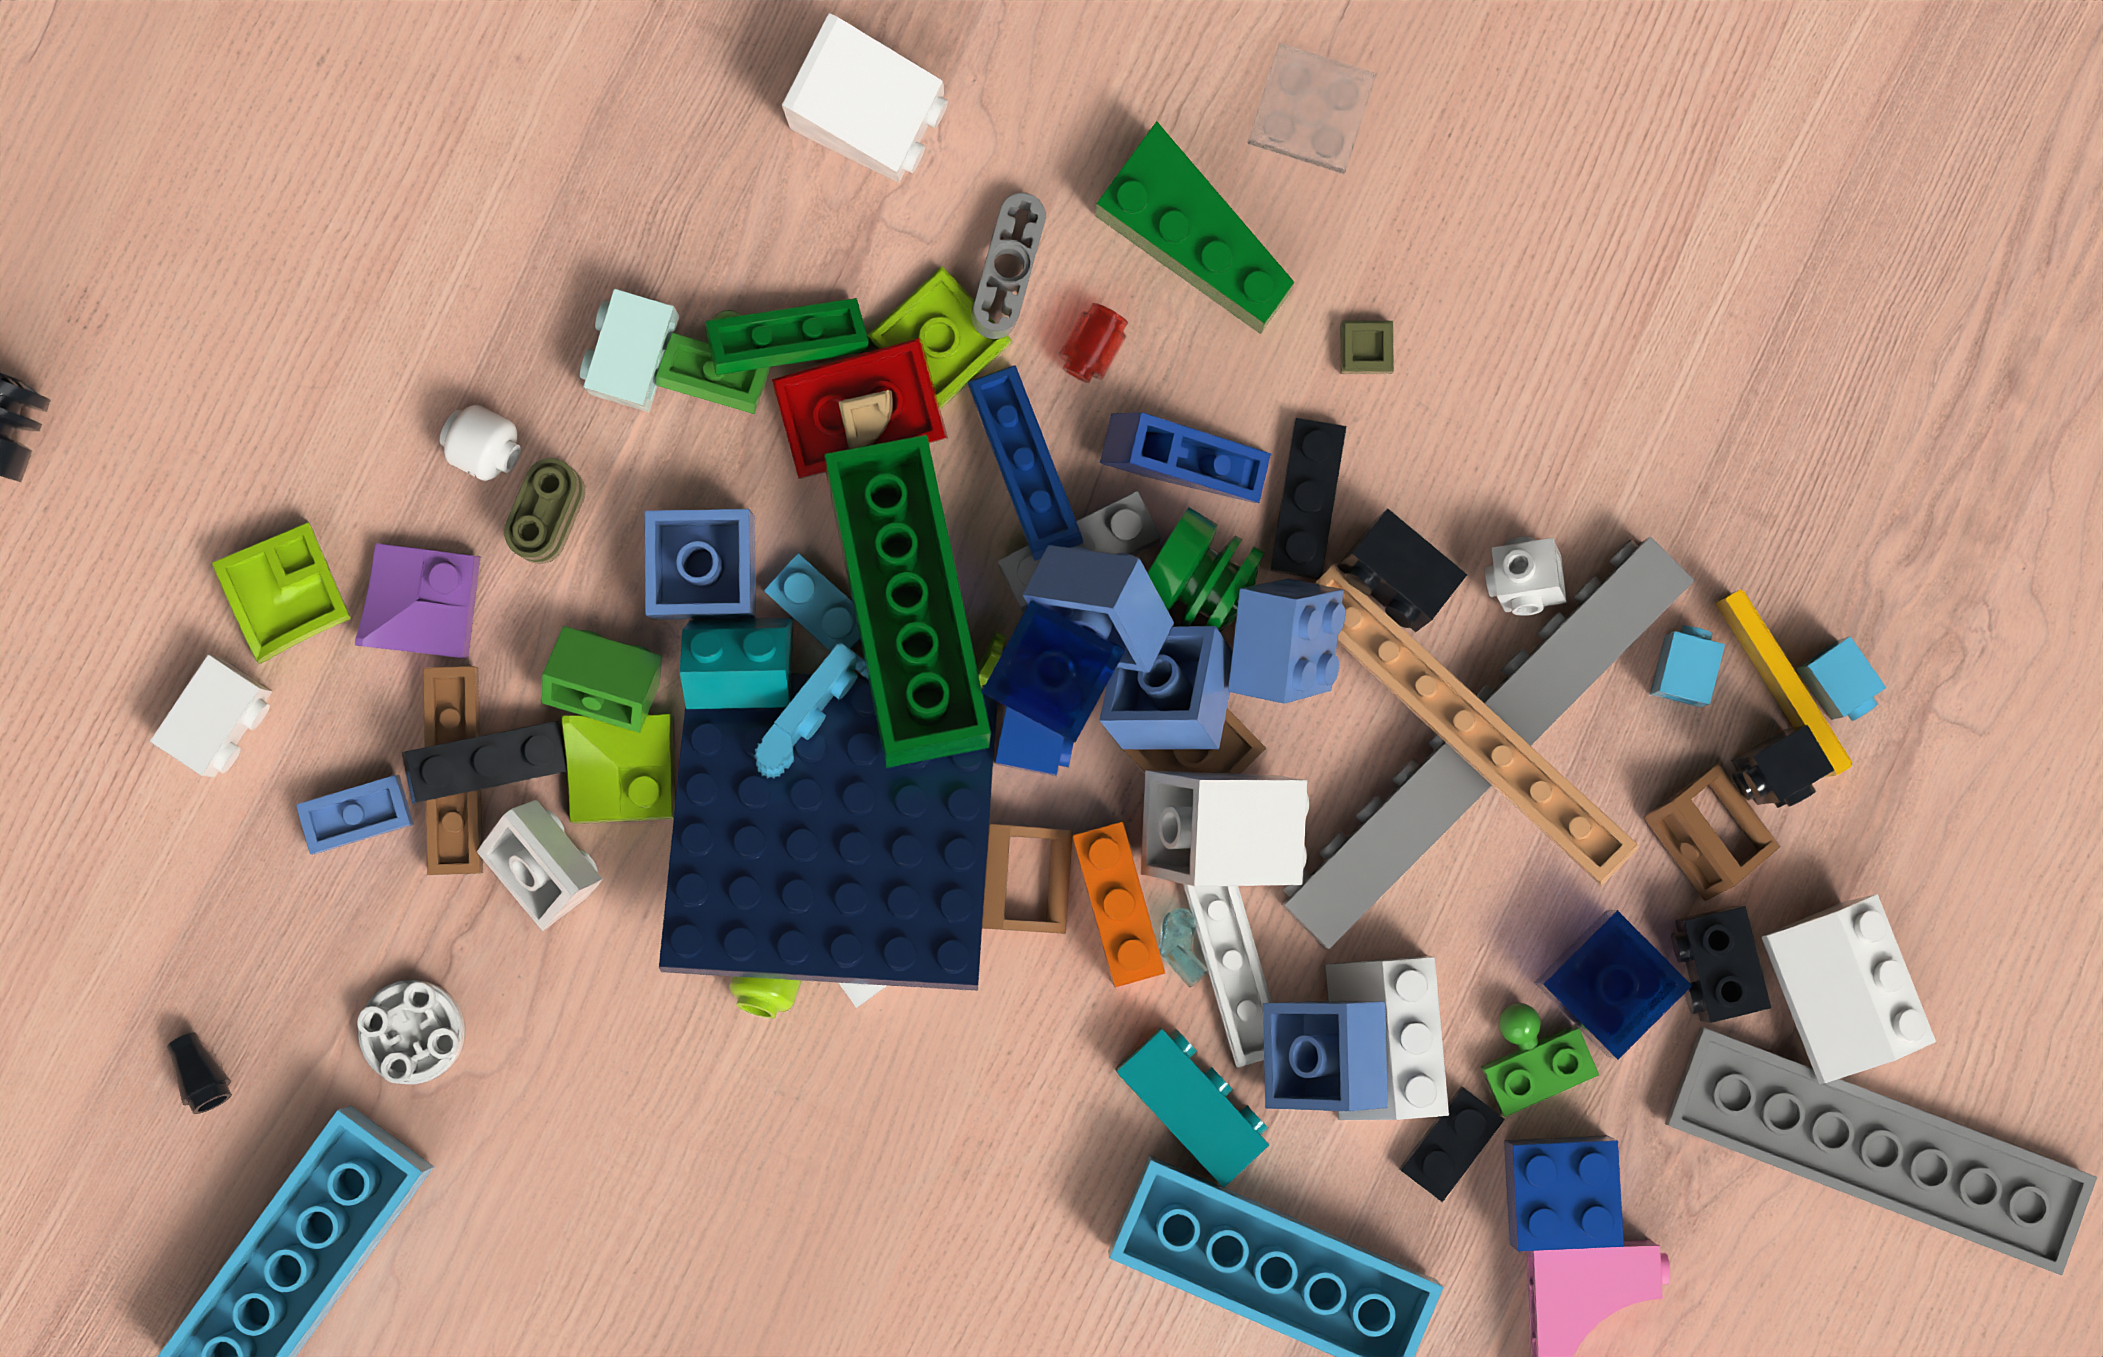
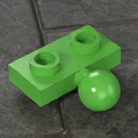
M725 310L716 314L712 320L741 316V314L733 310ZM672 333L656 374V386L755 414L770 373V367L716 375L708 343Z
M1515 1003L1503 1010L1499 1018L1500 1032L1507 1041L1517 1044L1519 1050L1481 1066V1069L1499 1111L1504 1117L1599 1076L1579 1027L1573 1025L1538 1041L1537 1035L1540 1031L1541 1021L1533 1007L1524 1003Z

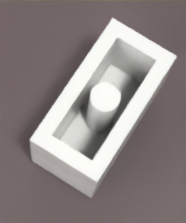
M207 655L150 742L199 775L216 777L218 772L223 774L228 771L236 761L241 751L237 744L248 728L254 730L266 716L270 707L266 700L272 691L224 659Z

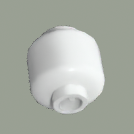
M480 405L466 407L463 411L460 409L454 411L447 419L440 434V445L444 447L446 461L482 481L494 479L502 471L505 473L510 472L516 465L521 453L520 445L516 444L518 434L515 424Z

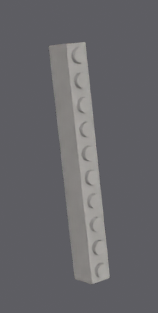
M1651 536L1638 545L1632 539L1629 540L1609 560L1616 568L1602 582L1596 576L1592 577L1573 597L1579 605L1566 618L1560 612L1554 615L1537 633L1543 641L1530 654L1523 648L1515 654L1501 669L1507 677L1493 691L1485 685L1476 694L1484 704L1530 746L1695 581ZM1437 734L1428 743L1434 751L1421 764L1414 758L1410 760L1392 779L1398 787L1384 801L1378 795L1371 799L1355 816L1361 824L1348 837L1340 831L1319 852L1325 860L1312 874L1303 868L1302 885H1286L1283 888V891L1289 897L1281 905L1325 949H1330L1492 786Z

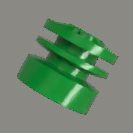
M1190 507L1185 511L1148 571V575L1168 611L1178 600L1187 605L1180 627H1190L1199 612L1209 619L1205 626H1216L1219 632H1221L1232 623L1237 615L1240 588L1255 585L1260 560L1264 552L1253 546L1242 566L1235 563L1231 558L1242 539L1235 535L1220 552L1212 549L1210 546L1216 534L1218 524Z

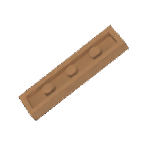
M478 667L423 668L425 747L479 737ZM481 789L427 800V875L483 873V859L477 853V850L482 845Z

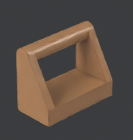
M1719 763L1710 767L1643 817L1704 901L1735 887L1780 848L1778 842ZM1708 785H1710L1756 848L1755 851L1740 862L1735 860L1691 800Z
M989 824L982 929L1066 934L1073 830ZM1010 837L1051 839L1046 922L1005 919Z

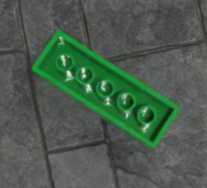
M927 435L825 454L826 476L886 768L989 748L991 732Z

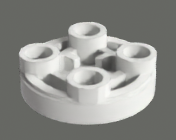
M423 980L399 981L384 987L369 1000L364 1010L358 1016L357 1021L359 1044L367 1063L385 1080L397 1084H419L435 1079L445 1073L457 1060L465 1038L464 1018L457 1002L440 986Z

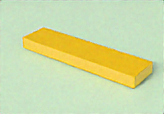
M1739 589L1715 602L1792 726L1808 725L1835 770L1825 777L1838 776L1852 767L1851 763L1853 762L1745 591Z

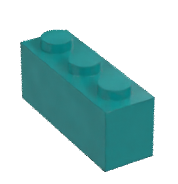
M1159 1027L1115 1070L1216 1181L1225 1188L1269 1146V1143L1261 1136L1268 1127L1248 1105L1240 1112L1226 1098L1233 1089L1212 1067L1205 1073L1198 1068L1190 1059L1197 1050L1177 1029L1168 1035Z

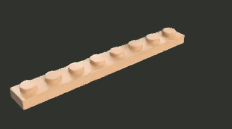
M1334 565L1314 583L1344 589L1342 604L1345 607L1346 616L1343 628L1338 634L1337 642L1600 886L1637 851L1638 844L1367 595L1351 586L1347 582L1345 575Z

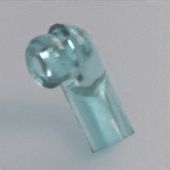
M1177 908L1164 917L1161 926L1159 952L1186 985L1191 988L1209 970L1192 952L1196 924L1194 915L1187 909Z

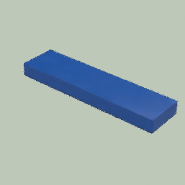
M1016 365L967 382L1034 561L1042 558L1048 545L1072 548L1083 544L1081 532Z

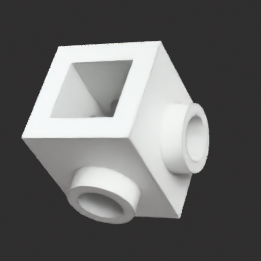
M1516 537L1506 541L1504 546L1492 547L1493 565L1485 567L1486 584L1489 596H1497L1505 613L1512 612L1515 615L1521 616L1533 615L1543 611L1545 606L1567 603L1562 558L1554 538L1535 540L1532 537Z

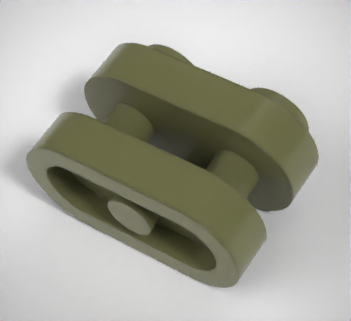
M555 458L542 459L533 464L525 476L506 521L504 537L508 547L515 554L531 563H549L561 554L584 501V482L581 476L568 464Z

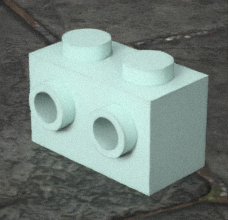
M617 289L613 290L610 301H602L595 322V329L601 331L595 350L588 349L586 351L580 369V378L585 380L583 387L590 395L650 412L657 389L656 374L680 316L674 306Z

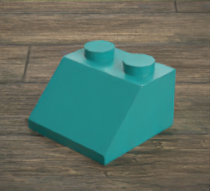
M793 618L689 620L682 629L679 671L686 709L787 707L791 702Z

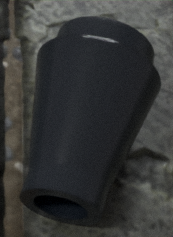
M193 1032L180 1036L167 1045L172 1058L182 1104L185 1106L189 1105L193 1114H201L212 1110L232 1096L228 1088L231 1080L200 1043L196 1033Z

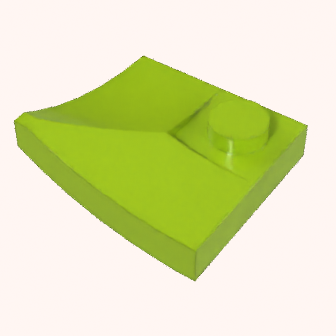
M309 522L212 562L239 626L259 664L268 661L316 634L351 619L315 532Z
M647 715L640 733L585 716H562L571 823L585 824L674 819L676 791L674 717L672 715Z

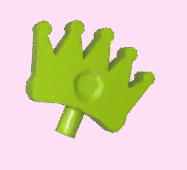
M997 632L977 667L981 688L983 684L988 685L1007 636Z

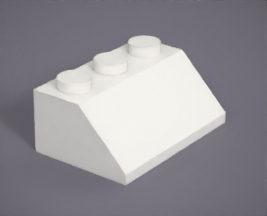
M1878 894L1838 903L1761 937L1819 1084L1828 1083L1896 1061L1936 1042Z
M1420 956L1325 964L1328 1001L1385 1002L1388 1108L1338 1111V1120H1401L1449 1116L1435 957Z

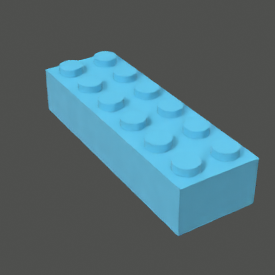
M353 1106L337 1110L157 1357H297L431 1173L434 1166Z
M1151 1155L1148 1156L1108 1250L1109 1259L1335 1357H1415L1444 1288L1436 1279L1227 1188H1223Z

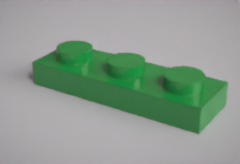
M857 298L708 320L705 325V333L716 375L867 352L868 337Z

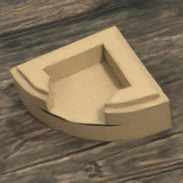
M887 390L839 402L849 449L870 446L885 431L892 413V391Z

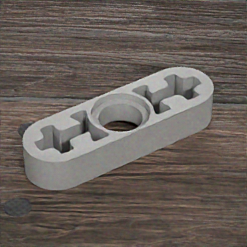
M1016 193L1009 196L1003 202L992 235L971 311V321L976 331L990 339L1003 338L1011 333L1021 311L1046 219L1043 204L1031 194ZM1019 209H1024L1028 211L1027 219L1031 222L1025 225L1020 242L1010 240L1015 226V218L1011 216H1015ZM1001 254H1012L1021 261L1023 271L1017 277L1005 278L996 271L994 260ZM1000 290L1007 292L1001 311L1004 315L1009 316V318L1001 317L998 324L988 321L989 313L982 310V308L990 309L996 291Z

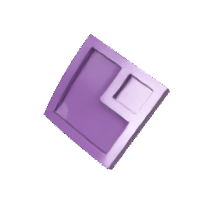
M375 543L370 581L355 639V646L468 658L481 556Z

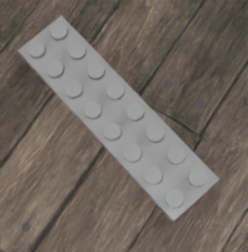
M1704 1027L1699 1028L1665 1121V1125L2061 1276L2063 1275L2097 1180L2096 1176L1844 1080L1837 1079L1819 1084L1812 1068Z

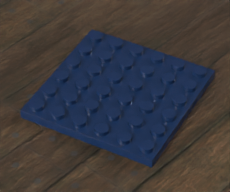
M792 673L791 701L813 674ZM857 677L853 686L842 699L839 700L835 696L832 697L821 711L826 715L821 726L810 739L806 740L802 736L793 746L794 762L788 769H784V773H781L780 777L776 776L774 779L773 777L767 778L765 775L762 776V773L758 772L755 749L758 748V743H762V738L786 707L686 709L685 706L659 959L660 971L665 973L978 991L998 685L988 684L986 686L983 684L981 688L991 732L989 748L886 768L869 681L865 677Z

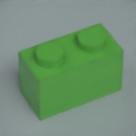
M563 626L542 674L541 703L640 733L660 685L662 655L652 653L639 645L629 646L603 638L589 630L579 631Z

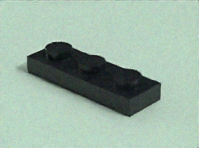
M1301 418L1295 419L1270 571L1319 579L1322 576L1347 426Z
M558 721L402 752L412 804L567 772V763Z

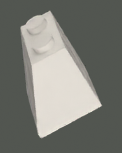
M829 13L782 107L790 130L900 183L905 171L913 173L916 170L926 147L920 141L928 125L933 128L938 126L946 111L948 100L943 98L945 92L941 79Z
M1146 770L1141 874L1190 886L1302 885L1303 868L1307 859L1304 846L1305 820L1309 810L1307 780L1278 775Z

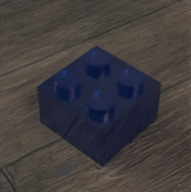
M1606 910L1534 982L1607 1057L1619 1060L1692 987L1673 965L1618 910Z

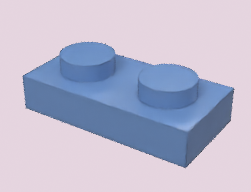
M393 775L296 804L309 853L312 855L414 825L400 775Z

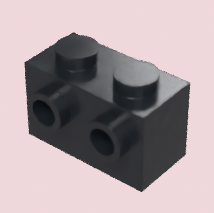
M1388 508L1369 525L1337 566L1346 574L1345 578L1351 586L1365 595L1374 597L1386 607V614L1399 626L1411 628L1414 632H1417L1433 620L1467 576L1463 570Z
M1808 725L1784 729L1731 760L1737 770L1732 774V777L1741 794L1748 801L1754 798L1757 805L1774 803L1776 808L1786 804L1790 807L1808 798L1816 792L1812 783L1835 771Z
M1731 906L1675 920L1678 932L1671 933V941L1677 961L1679 963H1686L1690 983L1684 984V993L1692 1014L1698 1013L1700 1021L1713 1023L1771 1009L1746 906Z

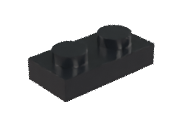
M1462 1086L1448 1103L1449 1116L1437 1117L1399 1168V1170L1441 1202L1445 1200L1505 1120Z

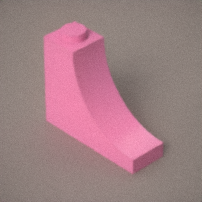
M1652 1240L1624 1241V1247L1526 1251L1531 1357H1573L1586 1336L1611 1314L1635 1303L1663 1299L1662 1285H1668L1670 1282V1265L1667 1253H1660V1245Z

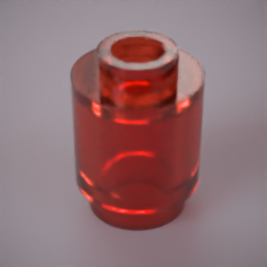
M1092 303L1088 312H1081L1058 354L1065 361L1062 369L1072 377L1085 383H1090L1092 377L1103 380L1127 337L1124 330L1128 321L1115 311L1098 303Z

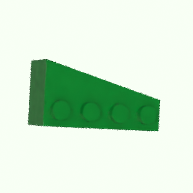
M1156 121L1096 203L1095 216L1261 334L1290 295L1295 282Z

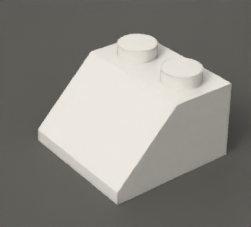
M537 800L512 808L506 812L477 850V853L542 931L588 898L603 880L597 873V867L593 859L585 851L577 849L564 833V827L559 818L553 812L545 810Z

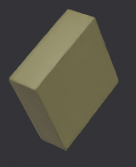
M1393 321L1341 322V374H1392L1394 372Z

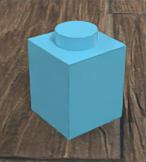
M1682 626L1681 632L1674 631L1666 634L1650 695L1696 707L1710 705L1725 644L1711 641L1712 632L1692 626Z
M1851 636L1837 640L1796 669L1831 720L1843 718L1847 715L1851 721L1860 718L1878 705L1874 696L1886 689V686Z

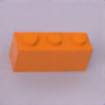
M1123 822L1073 835V842L1114 987L1166 974Z

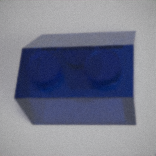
M1031 599L981 693L1063 737L1076 742L1126 648Z

